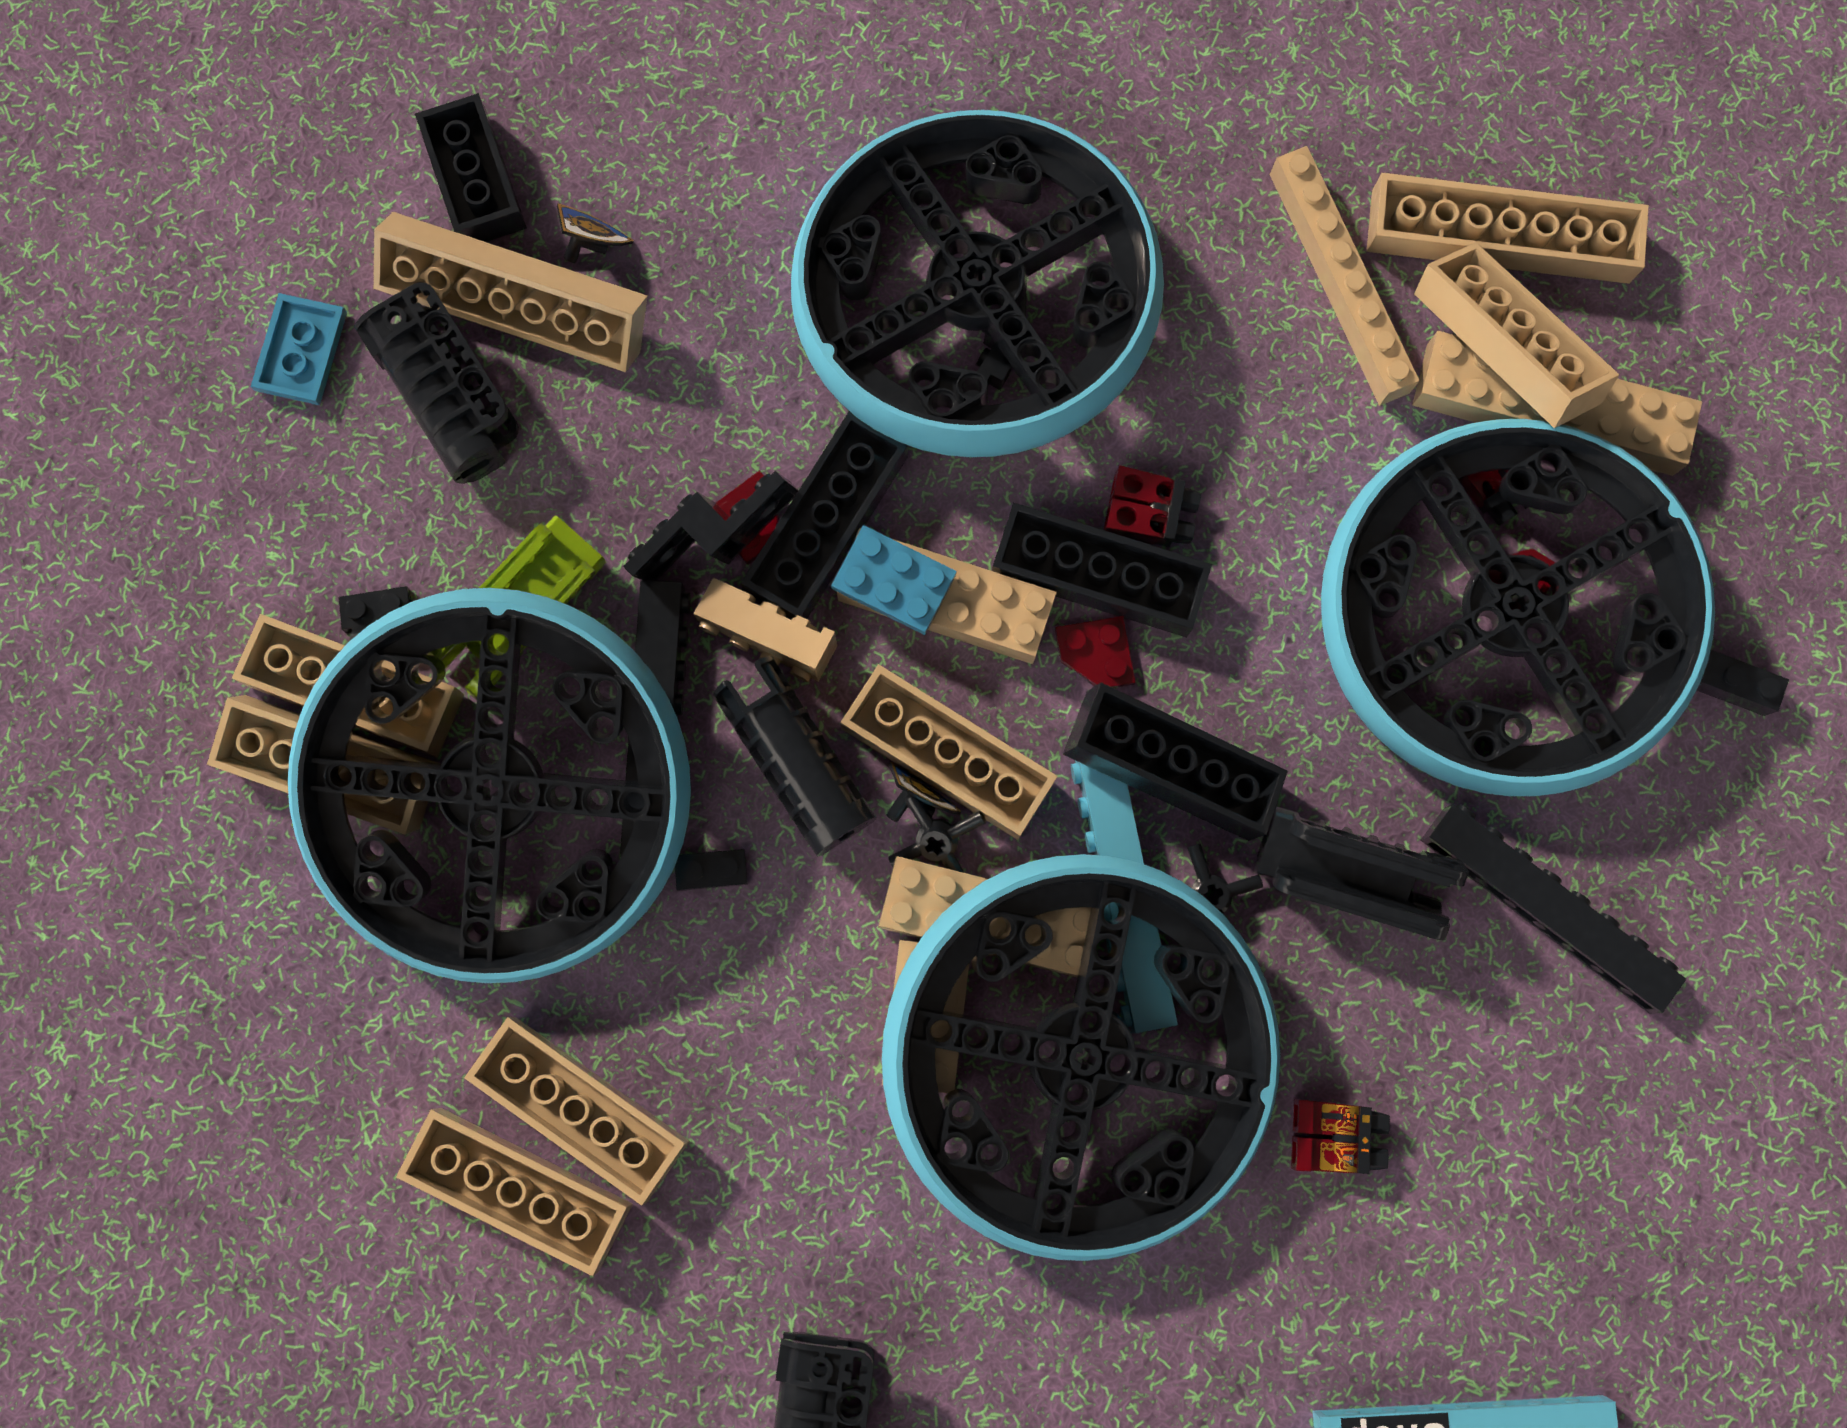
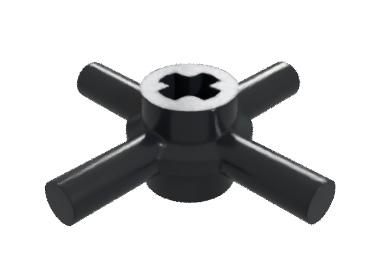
M912 795L906 797L905 801L921 827L916 835V843L888 857L891 866L893 867L896 856L913 860L923 855L931 861L941 860L947 869L965 873L953 854L958 845V837L986 824L985 816L978 811L951 825L946 820L933 819L921 800Z
M1201 844L1187 848L1197 876V880L1191 888L1202 896L1208 892L1207 887H1210L1211 892L1216 890L1219 898L1214 900V906L1223 915L1229 909L1232 897L1263 888L1260 875H1254L1231 883H1227L1221 877L1211 875Z

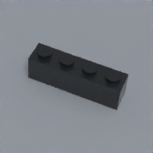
M1659 634V645L1664 649H1670L1669 638ZM1710 650L1707 666L1696 691L1766 716L1779 711L1789 679ZM1638 655L1634 667L1640 666V658Z

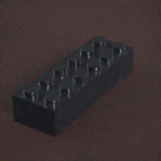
M848 411L741 581L743 591L751 594L761 603L764 601L778 606L787 614L786 618L792 620L797 615L808 619L849 553L859 528L867 524L908 458V445L876 431Z
M1013 502L992 571L1055 591V597L1119 617L1123 616L1125 619L1187 638L1194 627L1212 564Z
M1099 683L1086 692L1063 755L1248 841L1267 834L1288 773L1287 770L1104 683Z

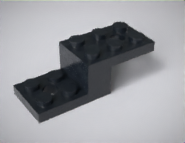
M774 471L772 474H766L756 483L754 487L756 491L747 500L741 499L732 507L730 517L714 501L699 492H696L694 495L689 494L680 501L677 506L678 511L669 520L661 521L654 528L653 536L645 545L640 544L628 555L629 561L623 567L635 578L645 581H656L695 541L711 557L729 565L794 499L799 490L777 471Z

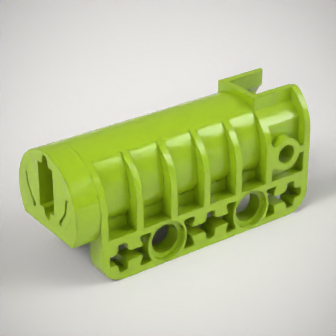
M554 516L546 525L540 523L479 588L519 590L545 596L567 604L571 598L574 599L577 592L600 571L606 564V560L558 516ZM496 634L493 639L495 649L506 653L509 649L507 637L502 634ZM481 641L449 645L427 653V655L438 657L445 665V669H447L466 648L480 660ZM521 645L520 656L523 654V650L527 646ZM479 668L474 672L476 675L464 687L468 694L476 700ZM494 670L492 672L491 682L493 685L504 675L501 671Z

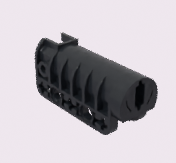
M418 282L364 313L355 323L354 328L374 360L382 370L385 369L453 480L459 484L474 482L502 467L506 461L499 452V449L517 437L519 433L518 423L435 290L427 283ZM420 293L428 296L426 300L430 307H422L419 302L416 303L418 301L416 296ZM394 316H401V320L398 323H391V319ZM440 320L446 332L440 334L433 324L435 321ZM452 340L458 351L452 354L445 343ZM462 359L467 364V367H464L463 369L458 363V361H461ZM473 375L480 384L475 389L468 379ZM485 395L492 404L488 408H485L480 400ZM511 422L507 427L508 434L494 433L501 424Z
M767 656L758 659L755 662V667L770 689L769 693L746 706L732 683L726 680L715 689L713 696L816 856L819 857L872 824L877 817L865 798L859 793L850 775L844 770L837 755L829 747L822 732L814 724L807 709L799 701L795 691L774 658Z
M1278 806L1275 808L1267 834L1262 837L1255 864V874L1271 878L1273 886L1283 893L1442 941L1446 940L1450 928V919L1448 916L1442 915L1440 900L1412 891L1416 878L1450 887L1451 884L1464 886L1469 874L1462 860L1451 859L1447 856L1427 851L1416 853L1406 850L1403 844L1396 843L1393 846L1380 842L1378 837L1370 835L1367 838L1353 834L1352 830L1344 827L1342 830L1330 827L1321 819H1318L1316 822L1301 818L1298 812Z
M784 1332L780 1342L775 1380L779 1381L780 1385L774 1428H845L846 1425L853 1426V1428H866L874 1369V1351L867 1342L858 1339L805 1332ZM854 1357L862 1358L859 1379L852 1378ZM854 1385H855V1386H858L860 1389H862V1391L859 1390V1389H856V1388H847V1387H849V1386H854ZM855 1396L861 1400V1403L857 1406H850L844 1402V1398ZM842 1411L849 1414H860L855 1417L846 1416Z

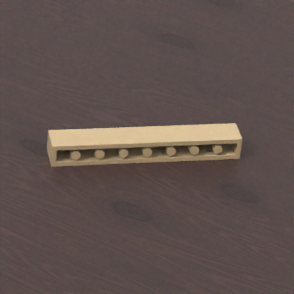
M1305 146L1277 157L1270 173L1272 181L1379 406L1410 394L1420 380L1308 147Z

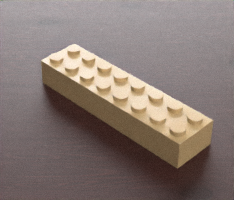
M1381 173L1372 190L1367 252L1438 260L1476 242L1505 269L1630 284L1645 268L1649 205Z
M392 212L374 229L373 289L395 295L412 284L424 282L435 290L451 315L623 372L629 369L641 351L647 295L396 212ZM422 293L416 296L418 299L416 303L419 302L421 305L430 307L426 300L428 296H424Z
M1437 331L1427 344L1419 376L1420 381L1417 384L1412 406L1475 423L1496 419L1546 421L1458 336ZM1617 379L1602 404L1562 425L1574 427L1599 436L1622 448L1641 461L1650 470L1673 476L1689 464L1702 401Z

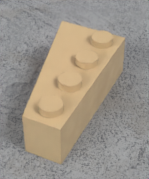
M712 579L694 612L697 621L700 622L698 626L700 629L713 636H717L720 632L730 637L729 643L746 652L749 647L760 652V659L772 656L777 665L782 663L792 668L790 673L802 681L809 682L810 678L819 682L837 648L834 631L824 627L821 633L817 632L818 629L811 625L808 619L799 615L793 617L792 620L786 618L787 614L778 606L764 601L759 606L755 604L756 598L751 594L718 579Z

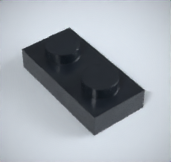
M745 849L679 855L675 864L676 890L685 891L748 885Z

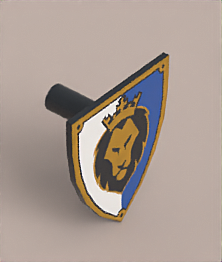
M557 203L562 234L571 236L564 254L565 260L576 263L581 248L605 254L608 245L623 246L633 244L634 240L610 224L585 212Z
M889 762L896 786L902 790L886 814L889 819L898 822L906 809H910L905 801V798L909 795L921 800L931 817L935 812V808L952 814H961V811L935 789L894 762Z

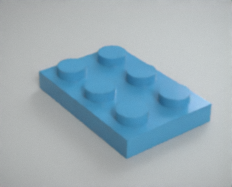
M278 293L250 387L257 392L320 405L346 319L347 311L345 308Z
M863 525L839 569L831 589L925 635L956 577L957 571Z

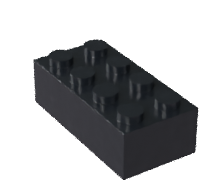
M479 93L415 113L454 232L487 242L527 229L488 113Z

